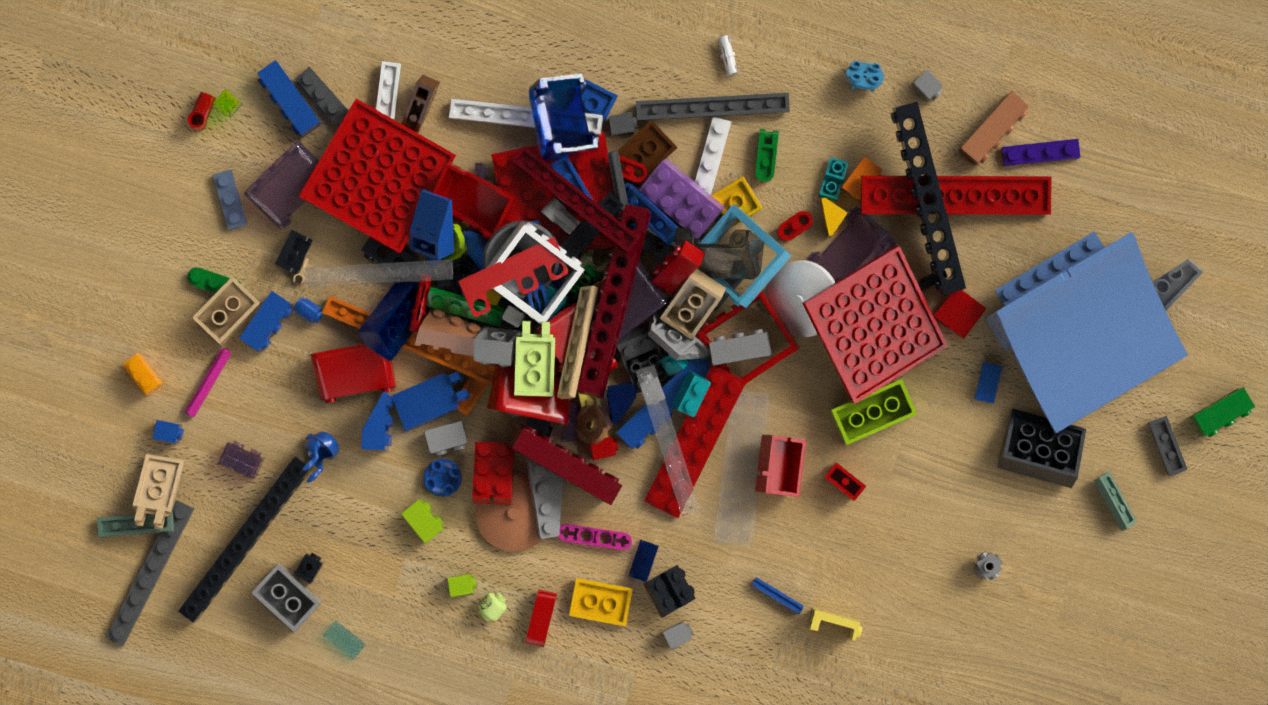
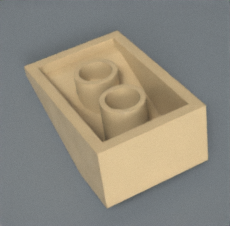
M232 276L192 319L220 346H223L260 305V302Z

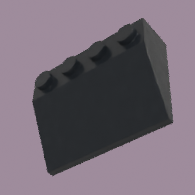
M1012 408L997 468L1072 488L1078 479L1086 429L1069 425L1058 433H1054L1047 418Z

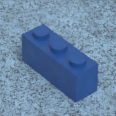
M271 291L239 339L258 352H261L262 349L265 351L271 343L269 340L273 334L276 335L280 331L282 320L284 318L287 319L291 315L293 304Z

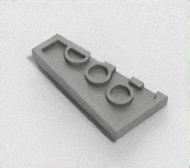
M535 462L527 463L538 538L558 537L560 532L563 478Z

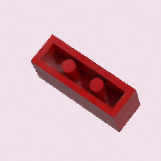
M685 241L681 246L677 245L672 254H668L662 264H657L654 268L652 283L671 294L700 267L705 252L688 241Z

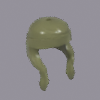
M584 250L578 257V260L582 263L580 266L583 268L588 263L601 275L598 281H602L606 267L611 262V260H608L610 251L597 258L594 256V250ZM621 261L618 264L619 267H624L626 265Z

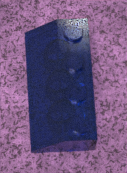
M396 281L357 331L366 347L388 361L394 359L413 333V331L408 329L412 317L411 309L414 308L418 290L414 281ZM419 305L416 321H418L421 305ZM427 306L425 308L426 315L430 311Z
M630 382L606 387L612 426H616L632 405L633 399L636 398L635 386H631Z

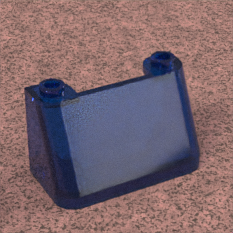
M582 73L540 78L529 88V101L544 161L593 151L598 148V135L588 129L581 98L587 88Z

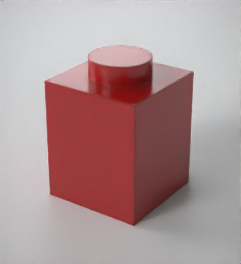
M612 436L604 438L598 444L590 443L594 460L614 456L616 451L619 450L617 439L613 440Z

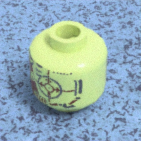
M488 593L478 604V613L488 622L490 620L497 621L507 609L504 603L506 599L500 593Z

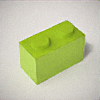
M418 499L401 514L426 544L445 529L442 526L444 522L438 515L434 516L430 511L432 507L426 500Z

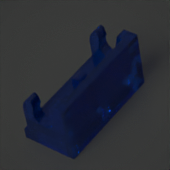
M641 539L628 576L647 582L659 545Z

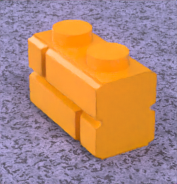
M137 353L122 364L145 395H151L164 385L142 354Z

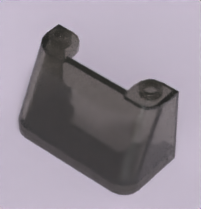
M676 228V245L681 246L685 241H688L705 252L698 270L710 278L755 279L759 276L762 266L764 242L750 230H735L730 235L729 244H701V240L694 238L693 232L689 229Z

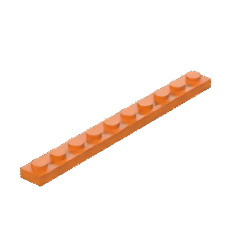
M329 295L322 312L323 314L492 386L495 366L481 364L474 361L472 356L453 353L448 348L439 347L437 350L432 349V345L421 344V346H416L415 341L418 333Z

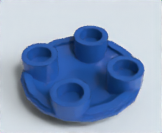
M449 459L434 460L425 470V487L436 496H451L461 485V470L456 463Z

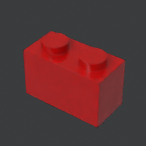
M834 462L823 476L824 479L852 501H855L866 488L865 484L837 462Z

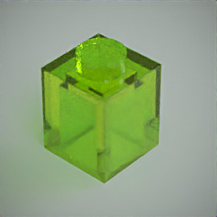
M227 89L213 102L229 118L243 105Z

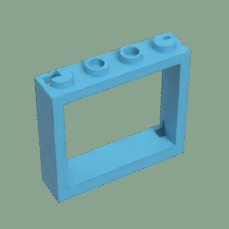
M734 204L696 246L705 252L698 270L702 269L706 272L707 276L726 287L724 294L728 293L731 296L730 301L737 306L742 305L745 308L748 307L792 256ZM738 219L777 254L742 296L703 261Z

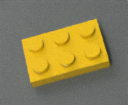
M576 578L569 616L626 627L633 588Z

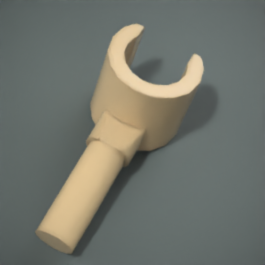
M304 258L299 273L294 275V282H296L298 275L302 277L301 284L306 281L304 273L308 258Z

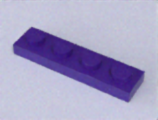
M1079 139L1002 147L1003 166L1081 158Z

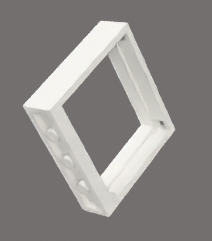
M520 222L486 268L498 262L502 264L525 233L572 267L574 270L541 314L502 285L493 288L535 321L542 324V322H546L584 269L580 266L582 263L572 256L571 259L565 255L567 251L559 246V251L546 241L550 239L546 235H538L535 232L537 228L530 223L525 225Z

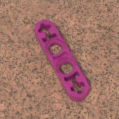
M564 524L560 527L559 538L566 542L626 550L632 544L631 536L624 532ZM565 527H568L569 531L575 532V528H579L577 540H573V535H568V538H564L561 530H565ZM583 530H588L591 533L590 540H581L580 533ZM607 533L610 536V541L607 544H602L599 541L600 534ZM612 534H617V539L626 536L629 544H625V547H622L621 543L615 542V546H611L613 541Z

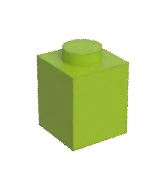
M471 573L447 578L450 597L471 594L477 588L476 578L472 577Z

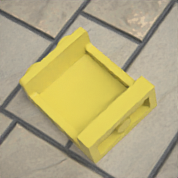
M812 609L808 624L810 629L818 631L820 621L823 620L851 628L849 639L852 641H856V637L860 638L862 627L859 621Z

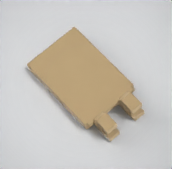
M146 454L132 505L134 512H136L134 519L136 526L143 527L146 514L155 515L154 528L163 529L165 517H169L172 514L184 468V460Z

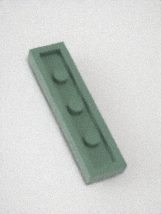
M173 512L169 517H165L162 530L154 528L155 515L146 514L143 527L135 525V515L97 518L98 537L100 538L174 531Z

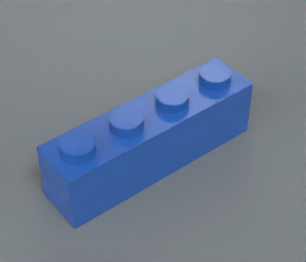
M276 60L257 72L260 77L257 79L263 89L266 87L271 93L268 96L274 104L279 103L282 108L279 110L286 120L288 118L293 123L291 128L296 135L301 134L305 137L322 125Z

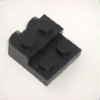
M678 565L669 568L643 584L661 618L696 599L694 588L688 585L685 579V571L679 568Z

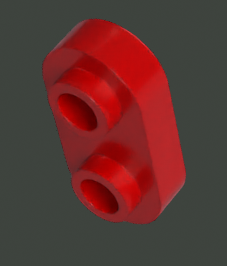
M619 156L620 163L624 165L622 169L624 179L635 183L645 181L648 172L643 164ZM636 170L641 171L642 175L640 177L634 175Z
M807 211L796 213L779 226L777 231L779 238L783 241L793 240L811 227L813 218ZM805 218L806 224H800L799 219ZM788 228L791 231L790 235H785L783 233L784 229Z

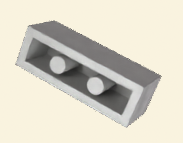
M763 329L751 331L752 335L744 336V333L732 334L733 338L725 339V336L714 337V341L709 342L713 365L772 355L768 332L763 333Z

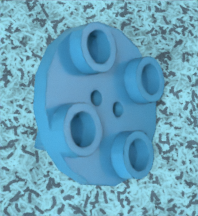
M853 61L846 71V79L852 85V90L859 88L874 92L875 88L882 85L884 74L881 66L877 63L870 64Z

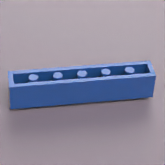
M705 358L692 359L683 370L679 371L662 388L665 399L648 406L646 403L616 433L631 449L634 447L638 449L646 442L643 438L648 433L652 436L659 429L657 425L662 420L666 422L673 416L671 411L675 407L672 406V403L688 370L706 377L711 364Z

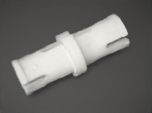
M723 36L717 38L726 76L737 74L738 70L734 58L736 55L732 50L730 37Z

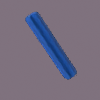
M757 577L753 580L752 587L791 611L800 614L804 606L766 582Z

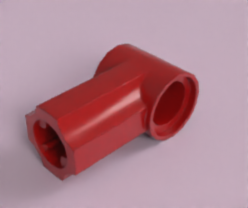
M200 92L195 106L187 118L188 124L193 130L202 131L206 128L207 120L216 97ZM196 117L202 118V122L199 125H193V120Z

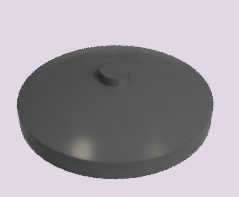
M514 221L505 224L487 242L483 255L484 269L489 265L520 222L525 225L527 223L537 228L535 232L540 236L542 234L548 238L553 236L544 227L534 222ZM525 233L507 258L539 244V242ZM554 263L551 267L554 275L558 271L559 263ZM545 264L533 269L538 283L543 282L546 289L553 280L550 278ZM528 276L524 277L521 282L523 288H530L534 283L533 279ZM515 278L501 284L518 298H527L526 294L520 292Z

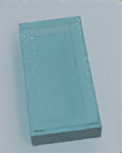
M335 621L324 635L325 638L353 660L366 645L338 621Z

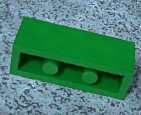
M1240 387L1190 417L1201 436L1208 435V437H1212L1219 432L1218 429L1225 426L1227 428L1235 423L1234 419L1239 416L1244 418L1252 413L1251 409L1255 408V405L1245 388Z

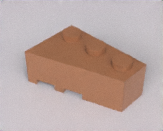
M431 308L419 328L415 345H432V349L438 350L439 347L450 349V352L474 356V339L483 328L460 317Z

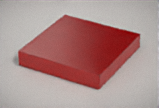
M960 290L950 293L933 316L964 339L987 308L965 291Z

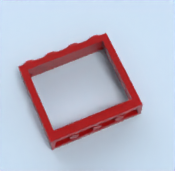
M763 290L748 307L760 299L790 346L743 376L742 379L747 381L746 384L800 349V346ZM733 304L731 306L733 310L727 314L723 311L715 316V322L710 324L708 321L701 326V331L697 335L709 350V342L712 341L707 334L746 309L744 306ZM726 363L718 364V367L732 373Z

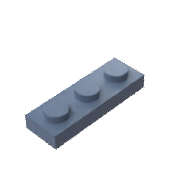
M232 170L214 174L213 178L228 230L248 225Z

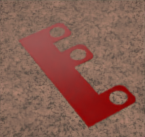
M555 237L546 240L560 251ZM539 243L505 259L503 263L498 262L458 282L473 316L478 317L489 312L491 309L485 294L486 291L515 278L520 292L527 294L536 290L539 286L533 269L545 264L550 278L557 280L568 274L566 263ZM554 263L562 264L563 272L560 275L552 273L551 267ZM528 276L533 279L534 283L530 289L522 287L521 282L524 277ZM477 299L485 301L486 306L483 311H476L473 304Z

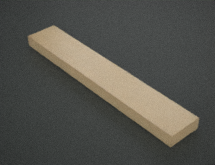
M594 285L580 288L557 397L561 399L575 398L598 292V287Z

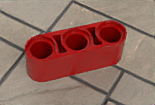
M538 589L525 641L526 644L544 648L557 593Z

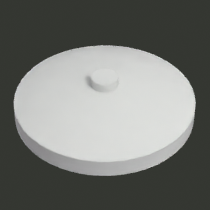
M806 260L792 261L783 265L768 282L766 296L793 336L811 337L817 335V332L802 303L834 284L835 281L827 270L814 262Z

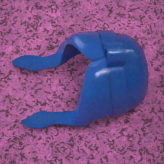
M321 431L313 435L310 433L306 437L305 447L311 461L302 470L305 471L313 467L314 464L318 468L310 475L306 481L308 483L314 481L323 471L322 462L325 458L332 460L338 454V442L328 432Z

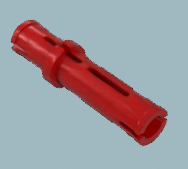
M423 273L420 275L414 308L411 309L412 317L408 329L410 331L418 332L422 325L423 317L426 316L425 308L433 278L432 275ZM425 285L424 294L421 301L420 299L422 295L423 286ZM419 305H421L418 321H416Z

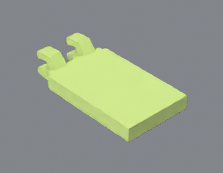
M522 321V334H518V337H516L514 395L553 396L555 338H553V335H550V322H542L541 334H530V321Z

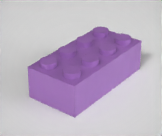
M667 158L659 164L639 189L642 194L696 239H699L725 208Z

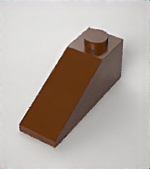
M425 75L418 79L401 124L419 134L440 84L439 81Z

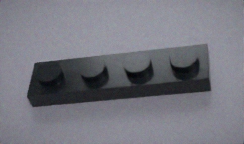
M610 192L598 204L613 217L625 206ZM584 220L560 247L567 251L565 254L571 259L573 256L577 259L600 231Z

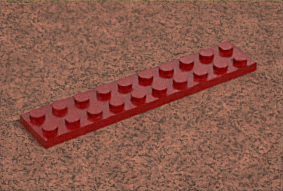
M861 175L860 214H916L915 206H917L915 198H912L910 192L912 187L911 180H908L907 176ZM920 176L918 178L919 184L921 186L926 184V177ZM937 176L947 214L1051 215L1052 176ZM928 193L923 197L925 204L931 202V196Z

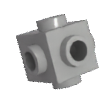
M985 551L976 557L974 570L979 578L982 576L983 579L989 578V580H993L1000 575L999 572L1002 570L1000 565L1003 563L997 554L994 555L991 552L987 553ZM987 563H992L993 567L991 570L986 568Z

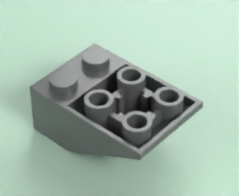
M648 322L620 333L617 344L618 351L636 394L642 392L639 383H642L641 379L649 375H652L653 378L657 377L660 384L671 380V377L659 362L662 354L658 344L648 335Z

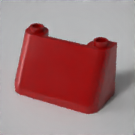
M378 341L310 354L320 400H324L325 404L336 402V398L374 390H381L382 393L392 392L393 388L397 387L388 341Z
M514 363L508 367H501L499 364H496L487 409L568 425L570 398L561 399L557 397L562 376L561 372H557V375H554L553 396L514 395Z

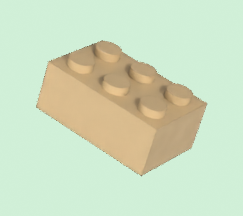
M697 269L678 288L664 308L660 319L685 336L693 339L722 299L726 287Z

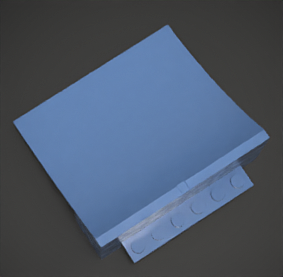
M1095 231L994 290L1004 307L985 318L1003 350L1012 349L1054 433H1058L1188 356L1158 296L1141 255L1137 240L1132 232L1105 248Z

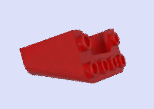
M446 163L432 192L451 199L453 219L460 223L463 221L469 223V228L480 231L482 233L481 236L487 240L507 223L517 199L515 195L452 163Z
M573 303L546 321L550 322V335H553V338H555V357L560 361L558 367L561 371H563L577 306L576 303ZM540 325V326H538V327L536 328V329L538 330V332L535 333V334H541V325ZM591 325L589 329L588 339H591L592 335ZM585 348L584 358H586V354H587L586 348ZM597 353L594 356V361H599L602 358V353ZM615 358L613 359L611 371L619 366ZM596 371L590 373L589 380H594L597 377Z

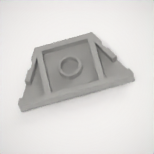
M657 303L652 310L648 335L675 360L708 358L711 351L695 336L693 339H690L660 319L664 308Z

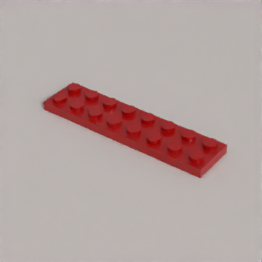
M713 364L705 377L711 384L695 417L686 415L644 502L676 518H679L747 382Z

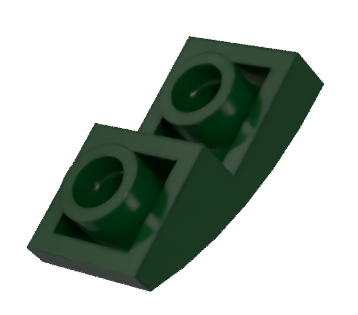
M588 263L583 267V273L566 294L575 303L578 301L581 287L593 286L601 278V275Z

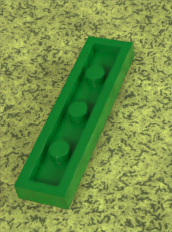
M433 287L429 290L426 304L427 307L497 327L501 326L502 316L505 311L503 307L490 304L491 309L489 312L475 317L470 310L465 296ZM476 300L473 304L476 311H483L486 306L485 302Z

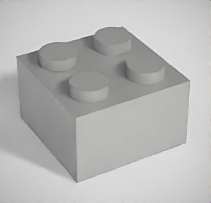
M485 326L474 339V361L485 365L493 363L499 364L501 367L511 366L515 361L516 337H518V334H522V330Z

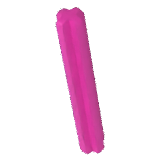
M221 348L186 408L185 413L191 417L196 416L231 356L229 350Z

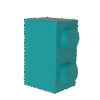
M688 370L672 406L678 411L695 417L711 382L705 379V377Z

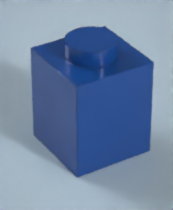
M156 420L153 439L171 443H179V440L183 439L184 429H182L181 424Z

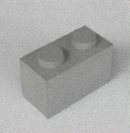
M463 421L424 431L430 454L435 453L436 456L446 454V449L454 448V451L464 449L465 444L469 443Z

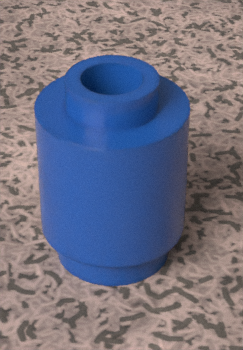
M301 297L293 308L297 315L310 324L318 323L323 316V313H321L322 308L308 298L304 299Z

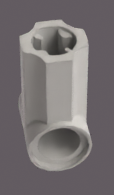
M555 197L541 210L553 223H557L569 235L580 224Z

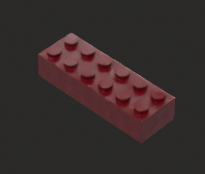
M523 425V427L516 426L506 446L609 505L613 504L623 486L618 483L619 478L607 472L602 474L603 469L590 462L588 465L585 464L586 459L574 453L570 455V450L562 445L556 444L554 446L552 439L542 434L537 436V431L526 425Z

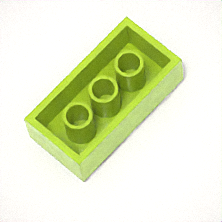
M902 379L880 388L856 404L849 401L830 410L845 445H849L917 415Z

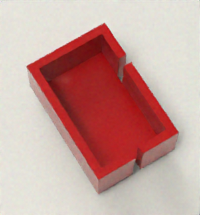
M762 434L757 469L761 473L756 477L755 492L793 497L800 496L806 448L805 439Z
M475 442L472 490L474 504H491L490 495H494L495 505H512L515 450L506 446L507 443Z

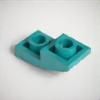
M830 157L819 197L837 202L848 162Z

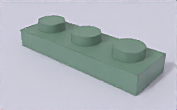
M1106 472L1095 479L1097 489L1101 492L1107 507L1113 514L1121 531L1135 524L1137 521L1110 472Z

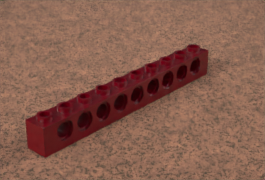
M626 204L625 209L621 210V223L627 228L631 223H636V227L632 232L642 240L630 254L617 244L611 248V262L606 267V281L601 286V300L597 303L595 309L597 316L591 324V339H588L586 343L587 354L586 358H583L581 377L579 376L577 391L580 394L604 398L651 217V212L646 208ZM621 260H626V265L622 268H619V262ZM616 279H622L619 286H613ZM617 297L616 303L609 305V299ZM611 315V322L604 324V318ZM602 334H607V339L604 342H599V337ZM597 353H602V358L599 361H594V356ZM596 371L597 377L594 380H589L590 373Z

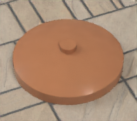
M514 475L512 505H495L494 495H490L491 504H476L475 517L478 529L482 536L494 547L504 551L518 552L527 550L542 540L538 538L528 477Z

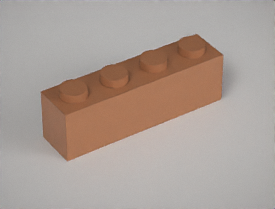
M1011 91L959 151L975 165L979 162L983 164L990 156L988 154L989 150L992 147L996 149L1002 143L1000 138L1005 133L1009 135L1015 128L1014 122L1017 119L1021 121L1027 115L1026 109L1029 105Z

